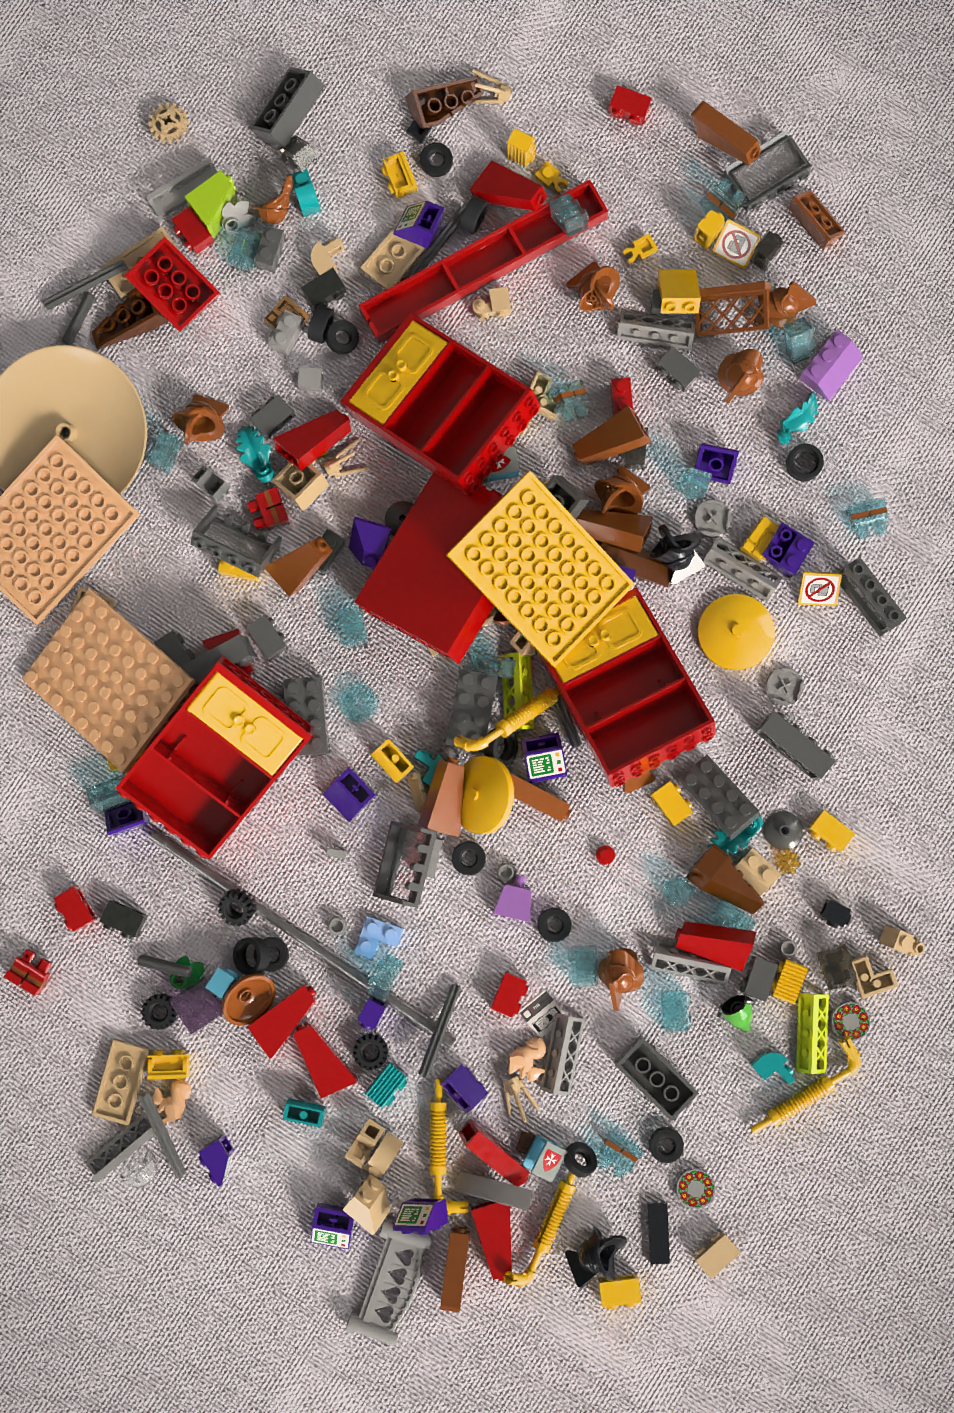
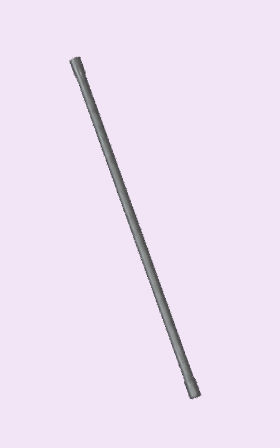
M154 830L150 835L149 839L169 851L224 891L228 892L231 889H237L232 883L175 845L159 831ZM255 900L253 904H256L254 909L256 913L433 1035L436 1025ZM445 1031L441 1043L451 1048L456 1038Z

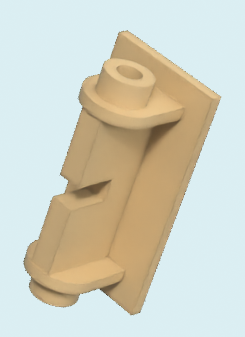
M425 771L406 776L417 813L422 812L430 788L421 781Z

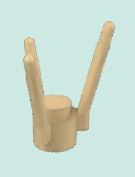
M472 69L474 74L498 85L494 88L475 83V87L495 92L494 97L497 98L476 99L475 103H498L503 105L504 101L509 102L512 87L507 86V83L500 82L480 71Z
M359 439L354 440L336 455L327 459V462L323 463L329 477L334 475L335 478L368 469V467L339 471L342 469L340 463L353 456L354 452L340 459L338 458L357 444Z
M518 1076L503 1081L505 1086H502L505 1094L507 1114L511 1116L510 1093V1096L514 1095L522 1120L526 1123L527 1119L518 1096L521 1089L534 1108L539 1110V1107L525 1087L523 1080H519Z

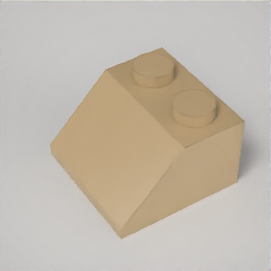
M289 462L271 480L302 511L329 486L323 474L311 464L300 471Z
M749 848L733 865L737 871L740 870L743 873V879L747 884L752 885L760 896L782 875L753 848Z
M370 1173L343 1208V1211L372 1235L376 1233L391 1210L386 1186Z

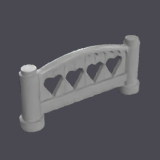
M386 1217L379 1233V1237L386 1240L360 1313L351 1312L345 1332L351 1334L356 1332L378 1341L395 1345L399 1334L395 1332V1329L412 1303L421 1275L423 1250L429 1249L432 1238L427 1234L418 1235L417 1232L401 1234V1231H393V1220ZM411 1249L414 1252L413 1256L410 1257L411 1262L409 1265H404L396 1255V1252ZM404 1268L407 1270V1274L403 1276L404 1282L398 1284L389 1271ZM398 1287L400 1293L396 1295L397 1301L391 1303L382 1290ZM391 1306L393 1308V1312L390 1314L391 1319L388 1322H384L375 1309Z

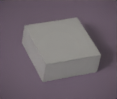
M327 848L326 856L347 859L348 851Z

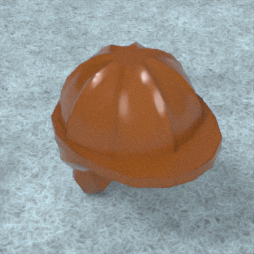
M289 174L284 179L282 192L279 196L267 201L265 204L251 205L252 209L258 210L261 219L265 223L274 225L284 220L289 210V195L293 187L292 175Z

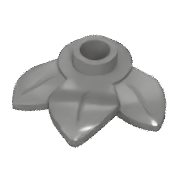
M239 200L234 205L231 202H227L223 206L221 224L225 231L234 233L239 228L246 229L255 222L256 217L247 213L249 207L248 200Z

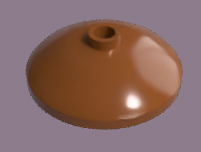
M250 974L237 980L228 989L222 1001V1014L225 1019L233 1025L243 1026L251 1024L263 1016L270 1009L275 999L276 989L273 981L264 974Z

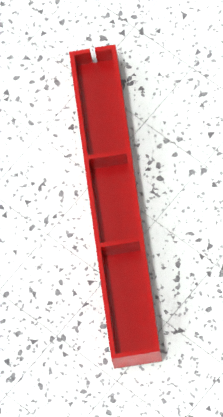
M588 180L543 204L537 211H531L359 304L360 313L379 344L395 333L410 312L422 320L602 223L607 220L609 211L591 180Z

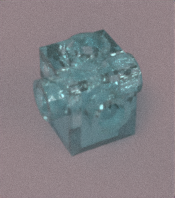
M678 876L665 882L663 886L665 891L662 896L666 897V901L670 904H678L684 907L689 903L696 888L688 884L689 881Z

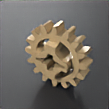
M166 102L165 107L158 104L159 109L153 108L154 115H149L151 121L148 122L151 134L154 135L156 140L160 139L162 144L166 140H168L170 145H172V140L178 143L179 137L185 138L183 132L189 131L187 125H190L186 112H183L181 106L177 108L175 103L169 106L168 102ZM176 115L180 118L181 122L177 120ZM157 125L161 127V132L157 129Z

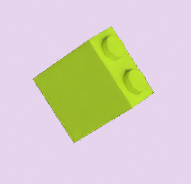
M222 170L184 196L188 206L191 207L207 228L213 239L222 227L223 216L221 211L223 206L227 202H231L234 205L238 199L235 193L237 189L234 186V181L229 174L225 175Z

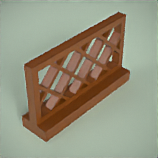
M763 281L699 289L701 297L699 312L695 313L697 337L770 330V283ZM764 295V303L758 308L753 301L757 296ZM739 298H744L747 303L740 310L735 303ZM721 300H726L729 305L722 312L717 305ZM701 302H708L711 305L705 314L701 311ZM751 305L757 311L749 319L744 312ZM733 307L739 313L733 320H730L726 314ZM714 308L721 314L715 322L708 317ZM759 313L764 317L763 326H757L753 322ZM741 315L748 321L743 328H739L735 324ZM724 317L729 322V325L721 330L717 324ZM706 319L712 325L707 331L701 332V324Z

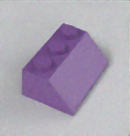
M836 329L801 374L799 380L829 402L862 360L863 356L854 342Z

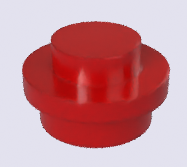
M601 846L596 851V859L599 863L608 865L614 861L615 851L610 846Z

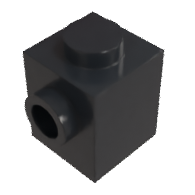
M826 899L819 917L827 920V925L837 929L838 926L844 927V925H848L852 914H850L851 909Z

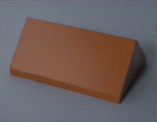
M812 190L795 195L792 198L788 209L823 251L846 233Z

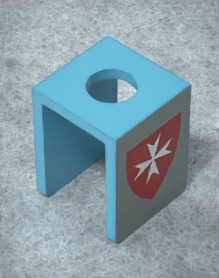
M510 447L505 451L503 458L494 465L491 473L486 477L487 482L519 476V465L515 447Z
M537 1134L522 1165L531 1169V1173L552 1182L568 1151L559 1144Z

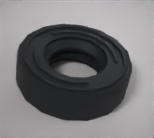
M434 142L428 144L420 154L422 170L431 177L446 175L453 165L451 150L442 143ZM440 154L444 159L443 163L440 166L431 165L429 162L431 155Z
M338 320L327 328L325 334L326 343L333 352L348 354L357 347L359 332L351 322ZM338 331H345L349 336L348 343H339L336 340V333Z
M465 841L455 847L452 853V863L459 873L472 876L483 869L486 863V854L479 844L473 841ZM466 851H472L476 855V862L471 866H466L462 863L461 856Z
M552 907L544 910L537 920L539 934L549 942L562 941L571 931L572 922L570 916L560 908ZM552 917H557L562 922V927L558 932H551L547 928V922Z
M276 937L263 939L268 947H274L279 952L278 959L274 962H269L265 971L275 972L282 969L289 958L287 945ZM254 950V959L257 962V952Z
M662 1127L652 1133L649 1139V1150L651 1155L659 1162L671 1163L681 1157L684 1150V1142L678 1131L670 1127ZM663 1138H670L674 1143L673 1149L668 1153L662 1152L659 1149V1142Z
M574 1142L566 1148L568 1152L564 1158V1164L573 1175L585 1178L595 1171L598 1163L597 1156L589 1145L583 1142ZM576 1153L584 1157L586 1161L585 1166L580 1165L576 1161Z

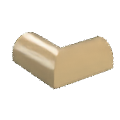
M537 370L534 373L529 388L532 389L541 406L538 413L551 421H555L563 404L560 402L554 403L553 398L547 395L553 379Z
M867 955L848 960L861 999L899 987L892 968L873 973Z

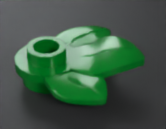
M187 955L179 958L176 963L190 966L192 973L188 978L183 977L182 982L177 981L176 977L178 975L171 974V985L176 989L185 988L189 992L203 990L205 984L200 977L203 975L206 965L202 962L190 963Z

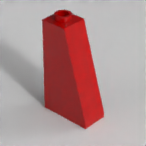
M492 160L469 189L473 196H478L490 204L537 211L547 198L541 185Z
M337 409L274 437L275 449L302 471L351 432V421L346 414H342Z
M684 921L682 929L678 927L674 938L677 939L676 948L743 971L757 932Z
M303 985L247 1027L269 1059L278 1052L316 1002L317 998L315 996L317 993L311 985Z
M306 1022L296 1027L297 1031L293 1033L320 1098H324L357 1083V1076L313 1024L307 1025Z
M470 1118L458 1132L465 1146L511 1184L518 1187L523 1185L528 1180L529 1170Z
M488 1201L471 1207V1212L492 1279L503 1281L504 1276L509 1277L505 1273L507 1271L512 1272L510 1206Z

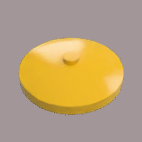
M729 594L714 600L702 613L697 628L698 642L704 655L715 665L735 671L751 668L762 661L772 647L775 634L774 623L768 610L758 600L743 594Z
M477 756L468 760L463 765L464 782L461 825L471 833L489 834L498 830L508 819L514 801V786L508 769L501 761L493 757Z

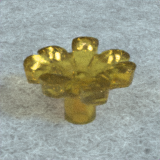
M786 849L784 855L778 853L777 858L780 861L775 863L776 867H782V874H787L788 871L791 874H795V867L801 866V862L796 860L799 854L797 852L791 854L790 849Z

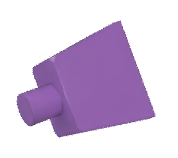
M515 875L513 886L504 885L493 914L530 922L532 890L524 889L527 877Z

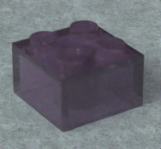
M205 976L171 997L170 1004L190 1034H193L222 1015V1002L217 995L205 988L208 984Z

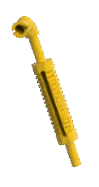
M547 688L495 724L496 729L485 737L470 739L457 735L453 743L456 747L463 748L465 751L482 750L488 747V744L500 735L506 738L512 732L558 702L557 696L560 694L557 688L554 690Z
M850 1036L843 1037L845 1041L843 1039L839 1040V1044L847 1055L846 1059L849 1062L847 1068L831 1078L824 1075L819 1078V1081L816 1080V1083L813 1082V1085L810 1084V1087L806 1086L807 1089L803 1088V1090L788 1098V1101L785 1099V1103L782 1101L775 1108L772 1107L766 1111L768 1117L750 1127L753 1134H756L772 1123L777 1127L783 1121L795 1115V1113L798 1114V1110L801 1112L808 1105L811 1106V1103L814 1104V1101L817 1102V1099L820 1100V1097L823 1098L824 1095L827 1096V1093L830 1094L835 1091L834 1085L858 1072L861 1066V1053L854 1046Z
M441 1078L435 1079L434 1101H430L431 1115L429 1117L431 1119L429 1121L431 1123L429 1125L431 1127L429 1129L431 1130L429 1133L431 1134L429 1136L431 1138L429 1140L431 1142H429V1148L431 1149L429 1152L431 1153L429 1155L431 1157H429V1174L434 1175V1196H432V1199H444V1196H442V1175L446 1174L447 1158L445 1157L447 1156L445 1153L447 1152V1143L445 1142L447 1140L445 1138L447 1137V1134H445L447 1133V1123H445L447 1122V1119H445L447 1118V1102L442 1101ZM446 1199L447 1215H451V1213H468V1200L451 1201V1199Z
M570 1171L566 1181L560 1180L558 1189H556L557 1193L553 1196L552 1203H550L549 1210H547L546 1217H544L543 1224H541L540 1231H538L539 1234H537V1238L534 1240L532 1246L536 1251L529 1267L521 1273L507 1271L505 1275L509 1277L504 1276L506 1284L523 1287L530 1283L536 1275L535 1270L542 1254L549 1253L553 1243L552 1240L555 1239V1233L558 1232V1226L562 1222L561 1219H563L564 1212L568 1208L567 1205L571 1201L570 1198H572L576 1186L573 1185L576 1176Z

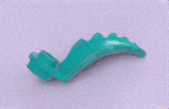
M813 391L810 393L807 402H803L801 408H794L787 418L780 421L781 429L777 430V435L781 445L785 443L786 445L790 444L792 439L791 432H804L808 429L807 423L815 422L813 414H818L816 408L819 405Z
M250 425L242 426L236 434L239 438L235 439L236 442L241 443L236 446L238 451L243 452L239 457L240 461L253 469L256 478L261 483L271 481L274 478V469L269 461L271 446L268 443L263 444L264 435L257 437L258 429L254 430V427H250Z
M759 816L753 821V824L751 823L731 841L721 830H716L715 834L718 838L711 837L710 841L727 855L729 850L735 854L737 853L738 846L742 849L747 848L749 839L755 836L763 824L762 817Z

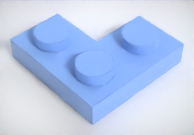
M367 916L354 953L373 959L379 941L398 947L404 928Z

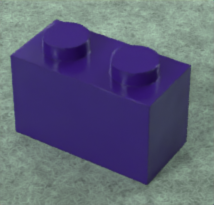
M370 996L357 1020L361 1022L360 1026L367 1030L375 1029L388 1005Z
M462 1064L455 1068L440 1083L443 1089L465 1113L474 1109L488 1094L484 1085L472 1076L471 1071Z

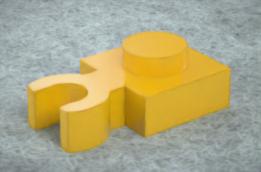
M548 161L535 173L536 179L548 189L553 185L555 192L559 195L562 194V190L558 187L559 185L568 187V181L563 178L560 179L561 172Z
M648 233L632 242L634 248H626L623 251V256L631 254L632 258L628 259L627 263L632 264L636 257L639 256L642 261L658 252V248Z

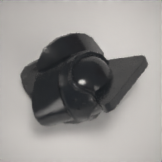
M665 524L659 526L658 531L663 538L659 539L658 544L651 551L650 557L661 561L662 565H665L668 570L672 571L670 577L671 584H676L704 568V562L695 552V549L701 543L698 534L685 533L672 537Z
M594 1226L588 1240L585 1239L578 1246L577 1252L566 1250L565 1255L577 1287H585L600 1273L608 1281L615 1280L614 1255L627 1244L625 1236L614 1235L605 1238L599 1229Z

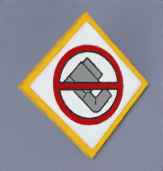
M728 218L712 253L745 269L762 235Z
M803 571L798 605L836 606L842 573Z

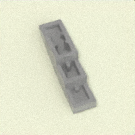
M462 1171L459 1172L454 1191L525 1211H529L534 1191Z

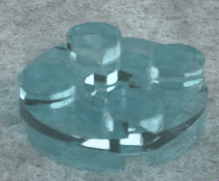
M354 684L346 688L340 700V708L343 714L354 722L370 720L377 713L379 705L375 691L363 684ZM357 698H360V700L365 701V703L362 704V708L354 706V703L357 702Z

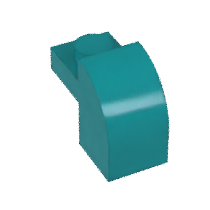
M304 169L292 173L293 187L303 217L320 212V205L308 170Z
M417 750L412 758L428 768L421 781L430 787L439 758H444L438 754L433 760L431 758L432 754L426 750Z
M776 1051L762 1052L749 1063L764 1080L777 1071L789 1085L795 1081L792 1076L794 1072L787 1064L783 1066L788 1059Z

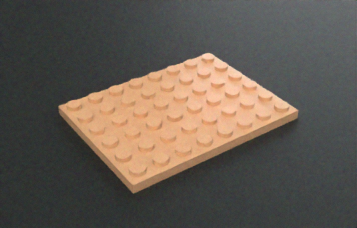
M56 435L0 496V591L36 625H39L141 515L59 435Z
M90 588L22 678L26 684L122 773L128 772L196 682Z

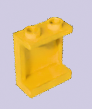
M658 269L657 289L660 290L661 313H698L701 297L696 269Z

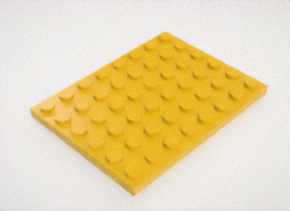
M528 471L446 554L552 667H556L635 585L531 471Z

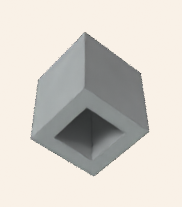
M299 367V373L295 374V384H298L299 390L322 392L324 376L322 368Z

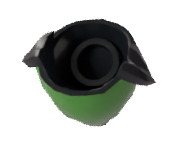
M747 995L733 996L726 1000L723 1005L719 1006L717 1017L723 1016L732 1026L748 1032L751 1030L752 1004L756 1002Z

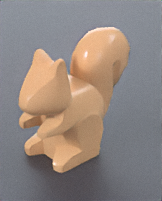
M538 1037L530 1038V1040L526 1041V1046L518 1047L512 1053H509V1074H512L514 1070L520 1071V1078L523 1079L527 1073L528 1081L533 1082L541 1073L545 1072L542 1068L533 1067V1059H540L546 1053V1044Z
M186 1080L174 1081L170 1087L169 1097H164L162 1090L155 1088L152 1099L155 1106H159L157 1108L158 1112H162L164 1115L162 1119L164 1124L182 1118L186 1107L185 1100L189 1099L191 1094V1086Z

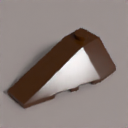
M477 75L412 90L405 96L411 117L422 129L441 124L484 94L483 89L474 86L475 83L481 84L480 77Z
M134 288L127 294L129 297L122 304L119 303L115 307L116 310L110 317L106 316L92 331L96 348L102 349L155 330L169 321Z
M602 542L601 548L618 566L636 570L634 578L668 588L672 571L668 570L665 565H662L661 561L651 558L650 552L642 548L641 552H636Z
M713 844L694 863L685 878L700 890L754 915L765 902L753 886L746 883L743 879V873L740 870H736L730 856Z

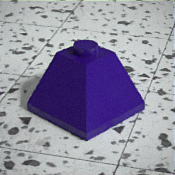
M354 517L348 548L361 565L375 569L388 547L391 527Z

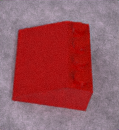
M163 237L124 275L179 332L205 311L220 294L166 237Z

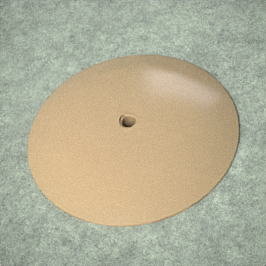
M57 345L37 349L22 356L0 375V487L4 492L56 435H59L122 495L134 480L142 464L147 444V421L143 403L135 386L116 364L89 349ZM68 428L69 435L64 437V430Z

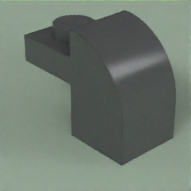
M202 466L191 479L217 502L224 498L230 489L229 484L217 477L205 466Z

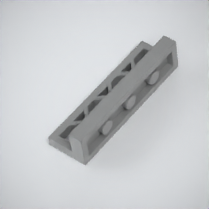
M209 157L146 195V198L158 218L161 219L186 204L187 201L184 196L218 171Z
M621 311L617 339L691 350L695 333V322Z
M717 537L703 560L705 564L765 601L770 599L782 579V576ZM719 545L720 547H722L723 549H725V551H722L721 549H719V548L716 547V546ZM767 577H770L773 580H775V583L769 580Z
M657 939L654 944V955L650 965L652 970L725 985L732 969L731 967L676 948V943ZM660 959L665 960L667 963L662 965L657 964L656 961ZM684 964L686 967L681 969L677 968L676 965ZM696 968H704L705 971H704V972H696L695 969H696ZM723 972L725 974L724 977L716 976L714 973Z
M555 1013L540 1090L555 1095L570 1096L585 1023L584 1018ZM576 1021V1022H578V1023H577V1028H576V1030L573 1032V1031H572L573 1022ZM572 1041L573 1048L569 1051L568 1046L569 1043ZM567 1061H569V1067H568V1069L565 1071V1069H564L565 1063H566ZM565 1080L564 1090H560L561 1082Z
M143 1113L85 1162V1165L93 1173L92 1180L96 1184L155 1135L152 1126L147 1131H138L139 1122L144 1118L150 1124L146 1113ZM126 1133L135 1134L132 1144L123 1143ZM120 1146L119 1155L117 1157L108 1156L109 1147ZM96 1158L105 1159L104 1168L99 1172L92 1164Z

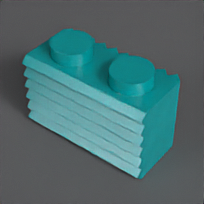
M389 1061L364 1094L381 1108L385 1105L389 1107L396 1098L394 1093L398 1089L402 1091L408 1083L405 1080L408 1075Z
M288 1099L285 1104L283 1121L287 1120V1122L291 1121V1123L295 1122V1124L298 1122L299 1124L302 1123L303 1125L306 1124L307 1126L320 1128L324 1122L327 1106Z

